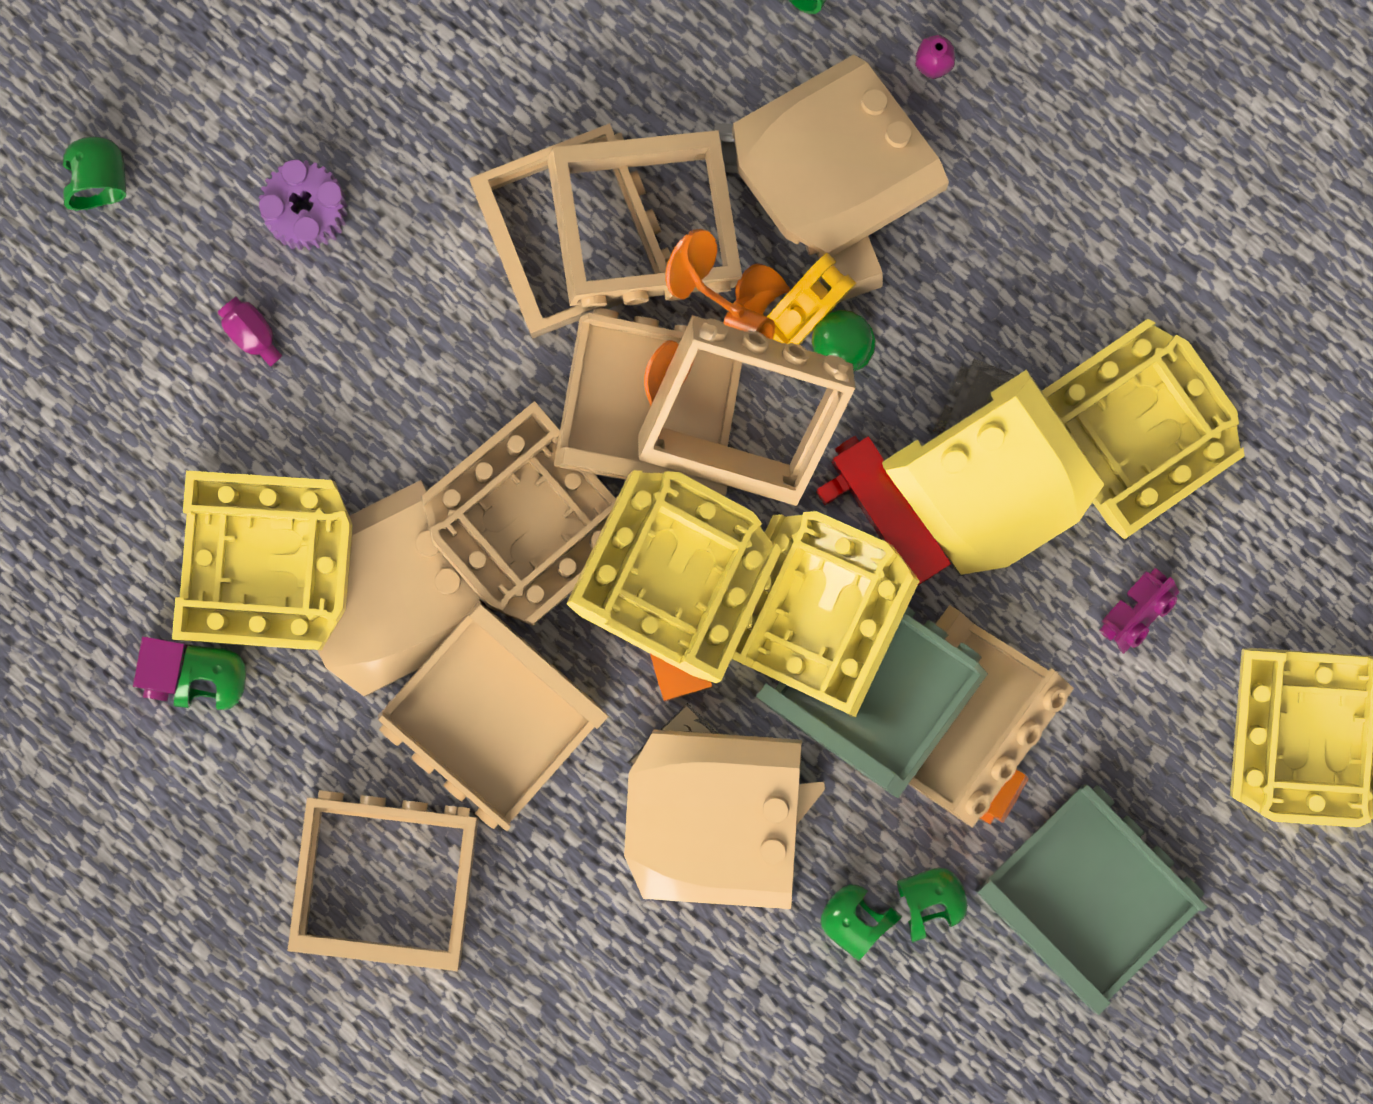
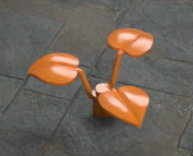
M704 229L691 230L675 246L668 260L666 284L669 292L683 300L692 293L696 286L701 293L729 311L723 322L726 326L746 332L756 331L763 334L766 338L773 339L775 322L773 319L762 314L774 299L790 291L785 280L774 269L759 263L753 264L744 271L742 278L738 280L735 288L737 300L732 304L708 288L702 281L710 273L716 260L717 243L714 236ZM673 340L664 342L654 352L646 367L644 385L650 406L679 346ZM692 362V364H691V366H690V368H689V371H688V373H687V375H686V377H685V379H684V382H685L686 378L688 377V375H689V373H690V371H691L693 362Z

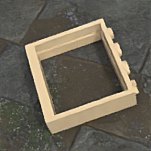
M610 123L469 178L532 339L579 321L581 316L593 313L594 310L593 307L582 308V305H576L542 318L492 190L548 169L547 159L553 147L624 140L621 132L614 135ZM627 166L613 169L654 274L666 273V267L671 254L668 247L660 250L655 234L661 232L653 209L644 210L639 196L646 193L637 170L630 173ZM609 301L603 309H610L624 303V301Z
M719 130L552 148L547 161L570 306L582 305V308L593 307L594 310L606 307L609 301L623 300L625 305H638L648 302L649 297L665 295V299L668 301L681 300L669 292L666 284V273L586 281L570 174L619 169L618 167L621 166L629 168L706 160L723 266L713 267L702 281L717 294L719 292L731 291V288L736 286L738 280L742 278ZM695 286L692 292H698L699 290Z
M692 315L638 434L639 460L797 506L855 390L853 364L846 362L838 356H825L808 351L795 343L785 344L766 338L763 334L756 331L746 332L726 326L716 319H703ZM698 349L827 387L790 465L663 428Z
M319 790L318 798H307L288 951L459 971L478 817L469 816L470 808L445 805L444 813L427 811L428 803L403 800L402 808L386 807V798L361 795L360 803L344 802V793ZM322 812L463 829L448 951L307 934Z

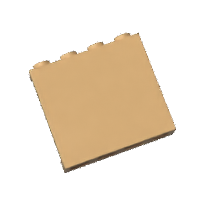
M603 308L594 309L593 313L581 316L554 466L626 480L629 473L633 470H639L642 473L679 472L639 460L638 434L651 407L644 385V376L648 362L654 352L664 342L673 340L679 344L687 326L675 325L674 330L660 328L658 320L639 316L634 317V322L618 319V312ZM698 349L691 371L678 392L663 428L728 447L742 362ZM682 473L726 496L727 485Z
M479 601L378 714V721L383 724L379 730L396 746H399L403 741L415 752L411 758L423 770L431 774L435 769L447 779L443 786L461 802L467 797L479 808L475 813L483 822L492 829H495L499 824L504 830L508 831L511 827L510 822L593 728L598 729L609 716L601 706Z
M949 605L936 625L948 634L945 641L957 648L962 642L982 657L978 663L988 675L912 778L909 785L973 828L978 819L988 811L992 800L1005 782L1012 778L1016 767L1030 748L1039 741L1048 723L1063 708L1067 697L1074 688L1054 669L1047 670L978 627L962 612Z

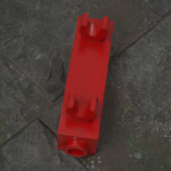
M855 435L836 447L835 451L838 456L833 458L831 463L839 476L819 487L816 491L824 506L849 490L879 538L894 546L919 579L918 585L947 568L951 564L885 471L882 464L884 459L870 437L868 436L859 442Z

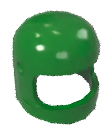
M96 136L84 137L69 144L63 156V166L72 171L71 182L63 190L64 205L67 209L74 211L88 210L120 202L126 198L123 154L113 141ZM104 188L99 195L96 193L92 197L74 195V193L85 189Z
M836 310L826 315L815 326L811 343L815 353L825 356H838L846 362L853 364L854 372L863 369L869 364L875 352L876 340L873 329L863 317L853 311Z
M188 645L173 705L175 707L190 708L195 697L205 696L216 699L217 710H228L236 706L242 698L246 684V667L242 658L230 650ZM202 679L215 683L217 691L212 693L189 687L192 681Z
M947 868L930 869L897 881L900 898L905 896L910 911L911 920H908L912 943L926 938L925 922L935 918H943L950 927L959 924L967 914L968 903L963 884L958 876ZM937 904L946 906L945 911L922 917L924 909Z
M854 884L842 887L829 899L821 914V927L831 940L857 961H860L873 944L900 921L902 915L893 907H890L884 914L873 911L865 904L863 899L868 890ZM858 904L878 922L876 926H869L857 917L855 911Z

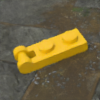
M828 252L806 272L767 316L775 322V333L772 340L785 344L795 343L800 345L813 331L815 326L856 286L857 283L849 274L844 276L834 266L836 261ZM821 278L832 287L830 291L819 282Z

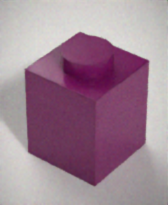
M142 636L133 687L144 689L143 697L168 702L169 693H176L188 645Z

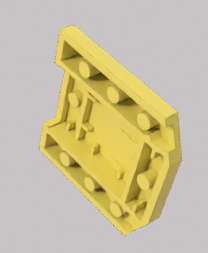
M1150 319L1145 320L1042 390V393L1104 483V486L1093 500V504L1106 523L1124 539L1245 456L1244 448H1240L1237 430L1239 425L1237 409L1189 341L1178 335L1172 336L1154 326L1156 323Z
M1027 370L992 391V402L922 446L917 439L882 462L887 474L961 575L1005 568L1077 524L1104 486L1099 474Z
M633 470L629 473L567 601V605L582 618L688 674L718 683L722 681L782 550L777 543L773 544L760 527L761 521L753 511L680 472L642 473V471Z
M186 471L183 513L187 514L180 597H175L172 640L322 651L346 610L353 525L336 482L323 479Z
M817 511L803 512V515L795 516L773 515L765 534L773 544L777 543L782 551L732 659L856 717L918 586L919 579L894 546L877 537Z
M1263 648L1242 649L1230 796L1273 822L1360 827L1370 823L1373 819V656Z

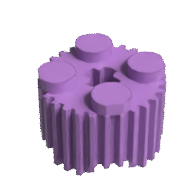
M300 160L287 161L282 167H278V173L272 171V179L266 178L265 180L267 187L262 186L261 188L264 195H259V208L261 217L273 236L280 240L284 246L288 244L291 249L297 247L299 250L306 246L308 251L314 245L319 249L320 243L323 242L327 245L329 244V239L335 240L334 234L342 232L340 225L346 224L343 216H347V211L345 210L347 203L344 199L346 198L333 174L327 172L324 166L319 168L317 163L314 162L310 165L306 160L304 163ZM306 198H310L308 201L312 205V209L309 212L302 209L299 214L295 213L298 210L295 204L299 200L304 201Z

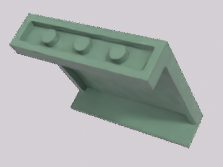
M907 607L856 717L782 682H779L775 689L766 683L756 696L768 708L897 799L988 675L978 663L982 657L962 642L956 648L945 641L948 634L929 620H927L924 626L914 620L912 617L915 615V612L910 607Z
M1086 784L1082 785L975 892L1095 1014L1100 1015L1111 1004L1109 1000L1198 911H1204L1207 906L1200 900L1204 892L1189 877L1186 876L1181 880L1170 869L1175 864L1173 860L1158 846L1151 850L1140 839L1144 831L1127 815L1121 819L1110 808L1115 802L1100 786L1096 785L1091 789Z

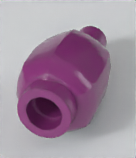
M939 34L923 39L916 53L915 66L923 75L933 80L945 76L955 66L954 46L951 41Z
M235 296L217 312L222 317L221 326L224 332L244 352L251 355H260L270 367L282 357L281 353L272 344L273 332L270 325L253 304L245 301L241 302Z

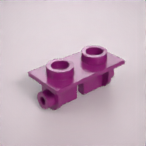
M1156 568L1151 573L1146 571L1127 592V595L1137 603L1136 606L1132 609L1120 600L1106 617L1102 619L1103 626L1099 629V632L1109 641L1114 639L1123 654L1130 647L1136 648L1147 637L1150 624L1159 615L1161 617L1167 615L1175 606L1179 590L1171 577L1167 580L1166 576Z

